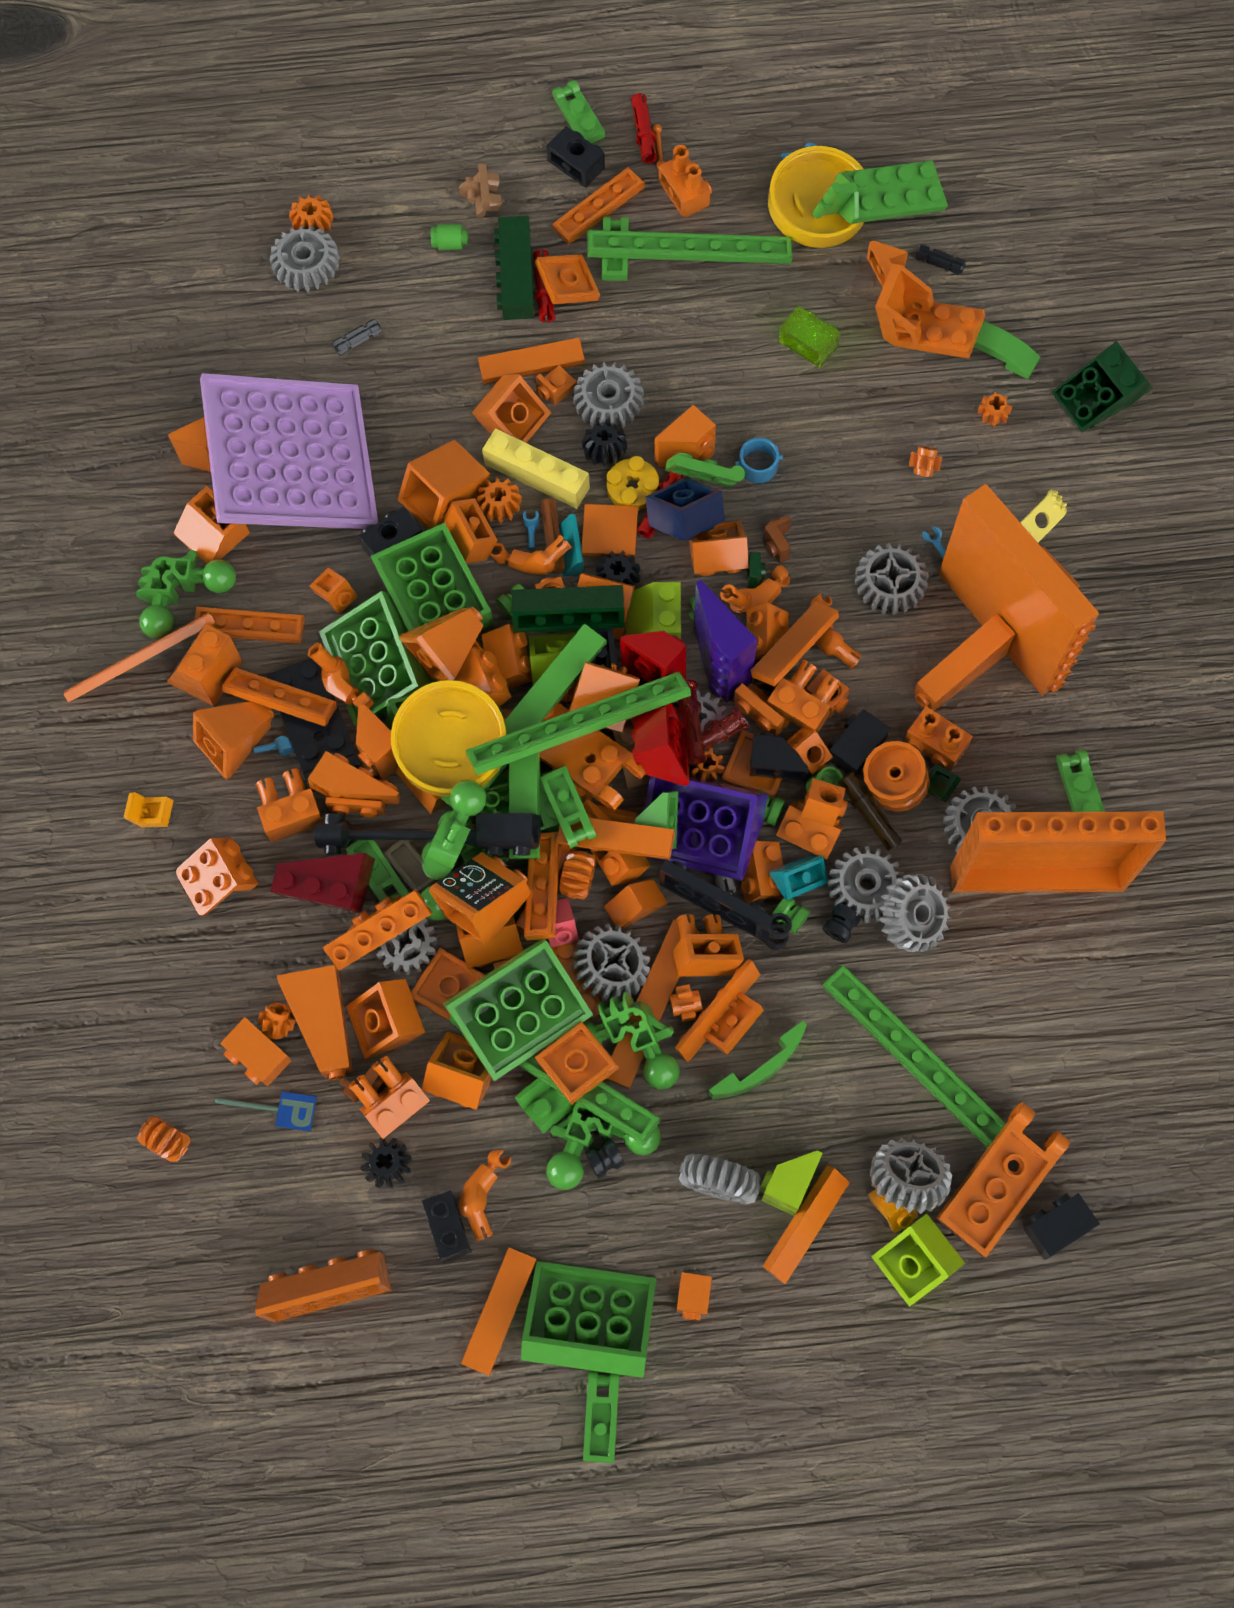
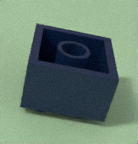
M684 478L645 496L649 526L682 541L691 540L695 535L711 530L714 526L725 521L722 491L689 478Z

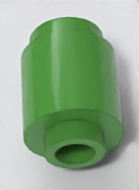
M437 224V227H431L432 248H438V250H463L464 245H468V229H463V224Z

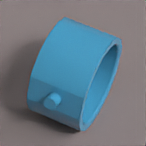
M755 437L743 444L739 454V461H735V466L738 465L744 469V478L753 483H764L770 481L775 476L779 460L783 459V455H779L778 447L771 440ZM763 451L773 458L774 463L767 469L755 470L745 463L744 458L751 452Z

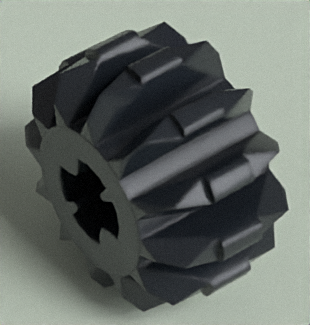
M606 423L603 426L594 424L592 429H586L582 440V449L584 450L586 460H592L593 465L602 463L605 467L606 464L610 463L615 466L617 460H623L627 449V441L623 429H617L616 424L607 426Z
M611 551L610 558L605 556L600 558L601 564L596 565L595 572L598 577L635 586L636 583L640 582V575L638 574L640 572V565L635 563L633 555L625 558L624 551L619 556H616Z
M379 1138L380 1147L377 1148L371 1142L368 1146L373 1151L372 1154L362 1153V1158L369 1162L361 1165V1170L365 1172L370 1171L365 1179L368 1182L376 1179L375 1186L380 1189L386 1180L387 1187L393 1189V1179L396 1178L402 1184L405 1180L400 1173L410 1174L411 1169L403 1164L412 1161V1157L410 1155H403L407 1147L405 1144L397 1147V1139L392 1138L387 1146L386 1140ZM384 1157L390 1160L392 1164L389 1169L386 1167L380 1168V1166H383L380 1161Z

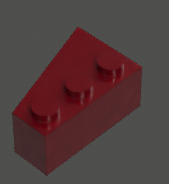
M366 853L279 863L276 867L270 892L290 899L361 913L375 858Z

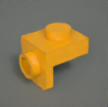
M130 792L124 818L142 828L168 827L174 800L168 797H144L136 792Z
M877 1188L868 1194L870 1201L886 1218L894 1233L909 1227L918 1218V1213L915 1209L908 1214L904 1207L896 1210V1204L892 1202L886 1204L885 1196H877Z

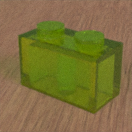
M797 306L780 327L778 342L821 369L839 347L841 333L833 325L826 324L818 319L813 312Z

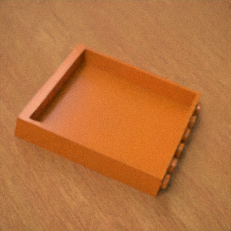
M984 484L962 501L939 575L982 626L996 614L1004 620L1016 633L1007 655L1042 696L1050 690L1054 693L1066 683L1064 679L1072 672L1070 668L1077 662L1076 657L1083 651L1082 646L1089 640L1088 634L1096 627L1094 623L1099 612L989 486Z
M1164 811L977 812L950 865L952 893L1124 892L1166 842Z

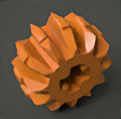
M309 193L306 199L299 196V203H292L289 217L294 230H300L301 225L305 229L312 225L315 231L319 228L323 231L331 230L333 213L328 201H323L320 195L313 198Z
M498 476L495 479V483L486 480V487H479V496L476 498L484 516L487 515L489 522L498 518L500 524L505 517L512 521L513 513H519V504L522 502L518 486L511 485V481L508 478L502 483Z
M571 850L568 853L560 879L559 890L561 895L582 900L587 897L595 872L596 859L594 855L581 850Z
M150 1116L147 1122H144L137 1136L138 1141L143 1146L170 1162H178L181 1156H184L188 1150L187 1147L191 1142L190 1137L186 1133L156 1116Z

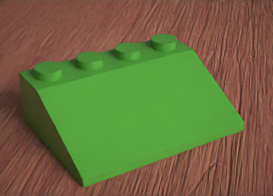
M445 522L371 555V559L408 631L461 608L471 607L477 609L483 618L480 621L483 624L481 630L494 625L492 612Z
M380 591L319 631L325 649L333 657H341L346 663L350 682L360 691V694L364 691L375 702L369 709L378 718L387 716V700L411 695L419 688L433 683L398 638L401 634L408 632L390 594L384 591ZM346 704L353 725L357 727L358 707L354 704Z
M543 939L529 946L443 1003L493 1081L563 1036L581 1021L584 1022L593 1016V1013L550 945Z
M536 1261L522 1337L521 1360L644 1378L656 1278Z

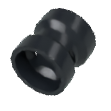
M839 903L832 911L833 917L831 920L826 921L822 930L836 941L847 943L852 935V928L858 925L861 916L859 914L856 916L855 910Z
M612 1138L603 1142L602 1147L598 1149L592 1148L585 1152L598 1179L607 1175L608 1170L612 1168L619 1169L625 1165Z

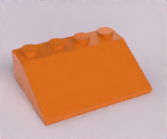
M368 1249L358 1252V1258L346 1261V1257H338L327 1261L328 1266L318 1269L316 1265H308L299 1268V1274L288 1277L286 1273L271 1275L268 1277L269 1282L260 1284L255 1307L256 1316L274 1323L392 1291L384 1254L381 1252L376 1253L375 1249Z

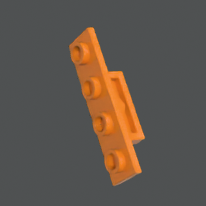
M416 889L404 897H401L400 894L393 899H390L389 896L385 897L375 905L376 909L369 914L366 910L359 913L352 919L354 924L347 932L323 946L324 951L338 971L432 914V911Z
M747 959L742 966L736 969L731 980L724 988L717 992L715 999L706 1010L699 1014L697 1021L688 1032L680 1037L678 1044L674 1048L685 1062L689 1063L706 1041L728 1055L764 1011L760 1004L745 995L761 975L750 959Z

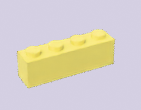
M496 428L482 449L486 466L575 509H578L590 489L588 472Z

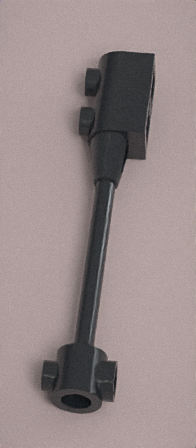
M328 813L322 814V820L316 823L314 838L317 847L324 848V854H341V848L350 846L352 840H432L437 829H352L350 822L345 820V814ZM533 813L476 814V824L465 826L471 830L464 844L485 849L486 855H503V849H513V855L528 856L531 849L539 847L541 815Z

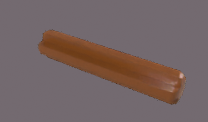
M546 498L540 503L546 546L548 547L561 535L556 501ZM564 554L555 562L556 566L552 573L560 574L566 569Z

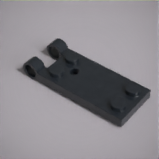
M311 658L267 674L268 679L335 701L334 696L328 693L324 687L321 674L322 668ZM338 706L326 726L280 711L309 789L308 777L326 751L332 755L335 753L341 754L349 760V764L357 769L361 767ZM317 733L325 735L321 741H316L314 737Z
M667 860L664 861L660 868L659 886L713 915H720L722 920L765 942L772 950H781L787 945L792 922L786 914L776 913L770 916L764 913L765 909L753 902L747 904L691 874L685 865L677 861H673V863ZM775 920H783L786 922L788 929L779 924L772 926L771 924ZM769 934L775 939L785 938V940L780 944H775L770 941Z

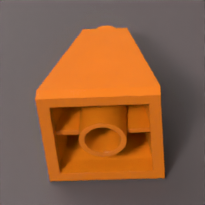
M474 607L461 608L405 632L398 638L431 680H454L483 627V624L480 622L483 618Z
M251 701L197 710L193 712V741L225 780L232 777L251 753L253 747L259 743L271 728L274 713L271 708Z

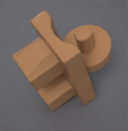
M479 163L478 173L473 178L467 177L466 181L459 186V192L462 197L468 198V202L475 201L476 217L484 218L487 211H499L502 205V198L500 194L489 193V190L497 191L499 187V174L487 172L486 164Z

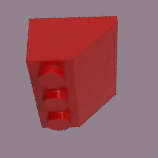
M665 631L624 635L620 639L622 667L625 666L627 668V674L639 677L638 686L676 672H680L686 681V645L679 637L671 636Z
M670 703L632 717L634 730L631 731V735L635 744V748L632 749V755L635 763L642 765L645 773L649 776L683 786L689 785L686 728L673 704Z

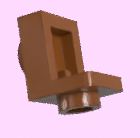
M788 515L781 519L779 517L772 519L765 526L764 531L766 550L771 557L775 556L779 564L789 560L791 547L783 534L790 530L791 519Z
M372 1065L365 1074V1077L379 1094L386 1084L377 1072L373 1070ZM342 1077L339 1081L342 1087L345 1088L342 1093L357 1103L359 1099L350 1090V1082Z

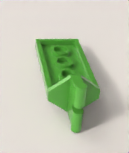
M933 160L839 172L835 177V182L832 183L817 204L812 215L819 219L824 215L839 213L850 224L940 212L944 211L948 204Z

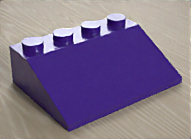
M700 579L696 582L693 629L709 683V689L717 698L722 697L727 703L734 697L735 690L742 683L746 687L752 683L751 669L754 667L757 639Z
M650 776L644 810L663 792L678 791L677 845L676 849H672L670 860L648 858L660 861L667 860L671 863L677 861L689 868L743 880L763 823L768 794L689 776L690 784L686 786Z

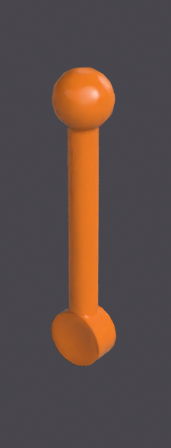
M655 124L652 131L656 136L658 154L656 168L659 171V165L665 163V161H663L660 136L662 127L659 124Z

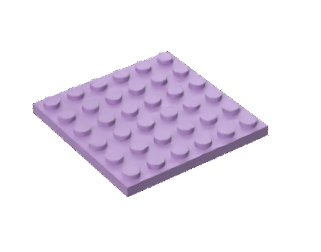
M202 373L200 384L217 523L365 529L370 525L378 523L358 385Z

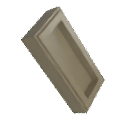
M399 840L383 852L387 861L411 891L416 889L421 894L427 887L439 881L430 879L425 875L422 868V857L409 840Z

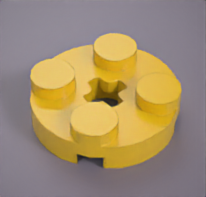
M639 456L616 463L607 473V494L615 505L638 506V510H642L647 507L645 496L659 490L657 471L651 464ZM630 480L638 481V488L634 489V487L632 486L627 487L626 485Z

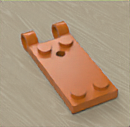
M557 703L543 721L565 714L569 710L560 703ZM599 730L540 751V760L554 770L566 766L573 783L611 811H615L624 800L616 790L608 786L619 771L625 768L639 779H642L646 774L642 765L635 763L630 751ZM593 755L596 757V760L593 763H587L586 758Z
M1021 1102L1014 1108L1008 1117L1007 1123L936 1217L939 1222L984 1258L988 1256L1070 1144V1140L1058 1130L1048 1137L1043 1145V1150L1026 1137L1022 1132L1032 1121L1036 1112L1024 1102ZM1011 1160H1015L1018 1164V1168L1014 1172L1008 1168V1163Z

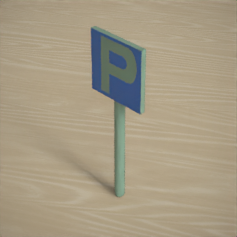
M282 1091L279 1106L224 1098H215L214 1101L217 1104L278 1112L275 1127L311 1132L317 1096Z

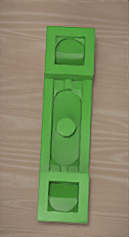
M983 321L974 348L1006 362L1005 369L1029 379L1040 360V356L1014 335Z
M801 1021L781 1036L778 1044L783 1050L742 1081H739L734 1073H731L712 1087L708 1093L711 1100L741 1095L773 1077L789 1061L798 1048L807 1024Z

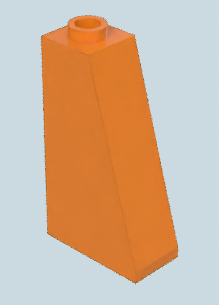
M998 614L994 615L917 682L914 690L916 701L923 708L927 706L933 711L938 709L1005 657L1016 633Z
M330 965L277 975L278 983L320 1073L324 1078L329 1077V1080H340L342 1077L346 1078L347 1073H353L340 975L336 966Z

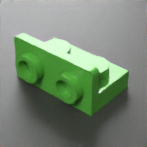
M538 1078L515 1097L526 1115L543 1134L573 1110L576 1102L571 1105L562 1093Z

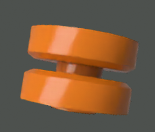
M901 741L885 742L874 748L866 758L863 768L864 781L868 790L873 795L872 798L882 808L894 812L908 811L919 805L926 797L930 786L929 772L921 753L911 744Z

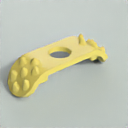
M1050 489L1046 497L1020 523L1039 543L1067 513V503L1062 502V495H1058V491ZM1038 513H1043L1047 517V524L1044 528H1039L1036 525L1035 518Z

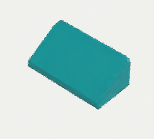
M570 514L559 525L561 536L572 547L564 553L566 569L563 571L564 576L578 575L584 572L577 519L575 514Z
M823 855L806 856L769 871L772 880L785 900L828 883Z

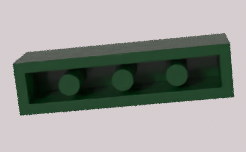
M529 216L498 217L499 228H494L495 244H499L500 250H495L496 266H500L501 271L496 272V286L501 288V294H497V309L503 310L504 320L534 319Z
M623 585L512 590L514 633L580 630L584 624L591 629L625 628Z

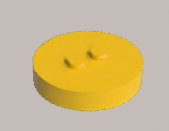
M810 146L792 152L779 163L771 179L768 192V208L773 222L785 236L791 237V240L804 246L826 248L848 241L861 229L864 222L850 224L839 213L824 215L817 219L812 215V212L832 183L835 182V177L839 172L862 170L863 167L849 154L832 147Z
M445 680L433 682L419 688L402 703L392 724L391 746L399 768L413 785L435 796L450 797L454 785L462 780L476 781L482 787L492 780L500 767L476 775L467 757L466 750L505 736L507 731L503 716L489 695L471 684Z

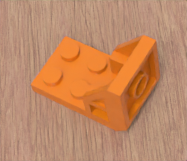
M892 264L875 306L883 339L894 347L968 359L985 319L984 309L934 302L932 289L903 265Z

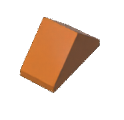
M654 879L629 884L604 906V909L614 926L621 925V929H624L664 907L668 902Z

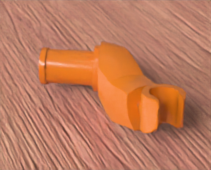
M559 535L544 551L536 550L528 553L514 549L509 554L503 544L496 543L494 547L501 553L497 555L490 553V555L497 564L508 562V567L529 575H545L555 569V562L572 547L567 540L564 541L563 536Z
M779 565L771 574L774 581L768 578L754 589L745 588L739 590L733 585L728 584L722 588V590L727 592V595L720 592V597L723 601L729 603L733 612L747 614V610L766 602L771 604L781 593V587H785L790 583L789 572L784 566Z
M819 593L810 603L812 605L816 601L830 606L832 599L830 596L823 599L822 593ZM833 624L815 643L826 656L834 655L850 669L859 662L858 658H861L859 652L844 642L843 635L833 629Z
M316 643L309 649L308 657L313 659L322 668V680L328 693L348 705L354 704L358 707L361 703H364L370 708L375 704L367 693L363 691L360 694V691L350 682L349 670L341 657H333L321 643Z
M493 1150L489 1153V1164L487 1166L481 1164L465 1182L459 1198L460 1215L467 1217L476 1241L485 1239L483 1233L487 1237L493 1234L484 1209L487 1204V1193L498 1178L494 1171L496 1168H506L511 1163V1157L507 1156L499 1161V1157L504 1150Z

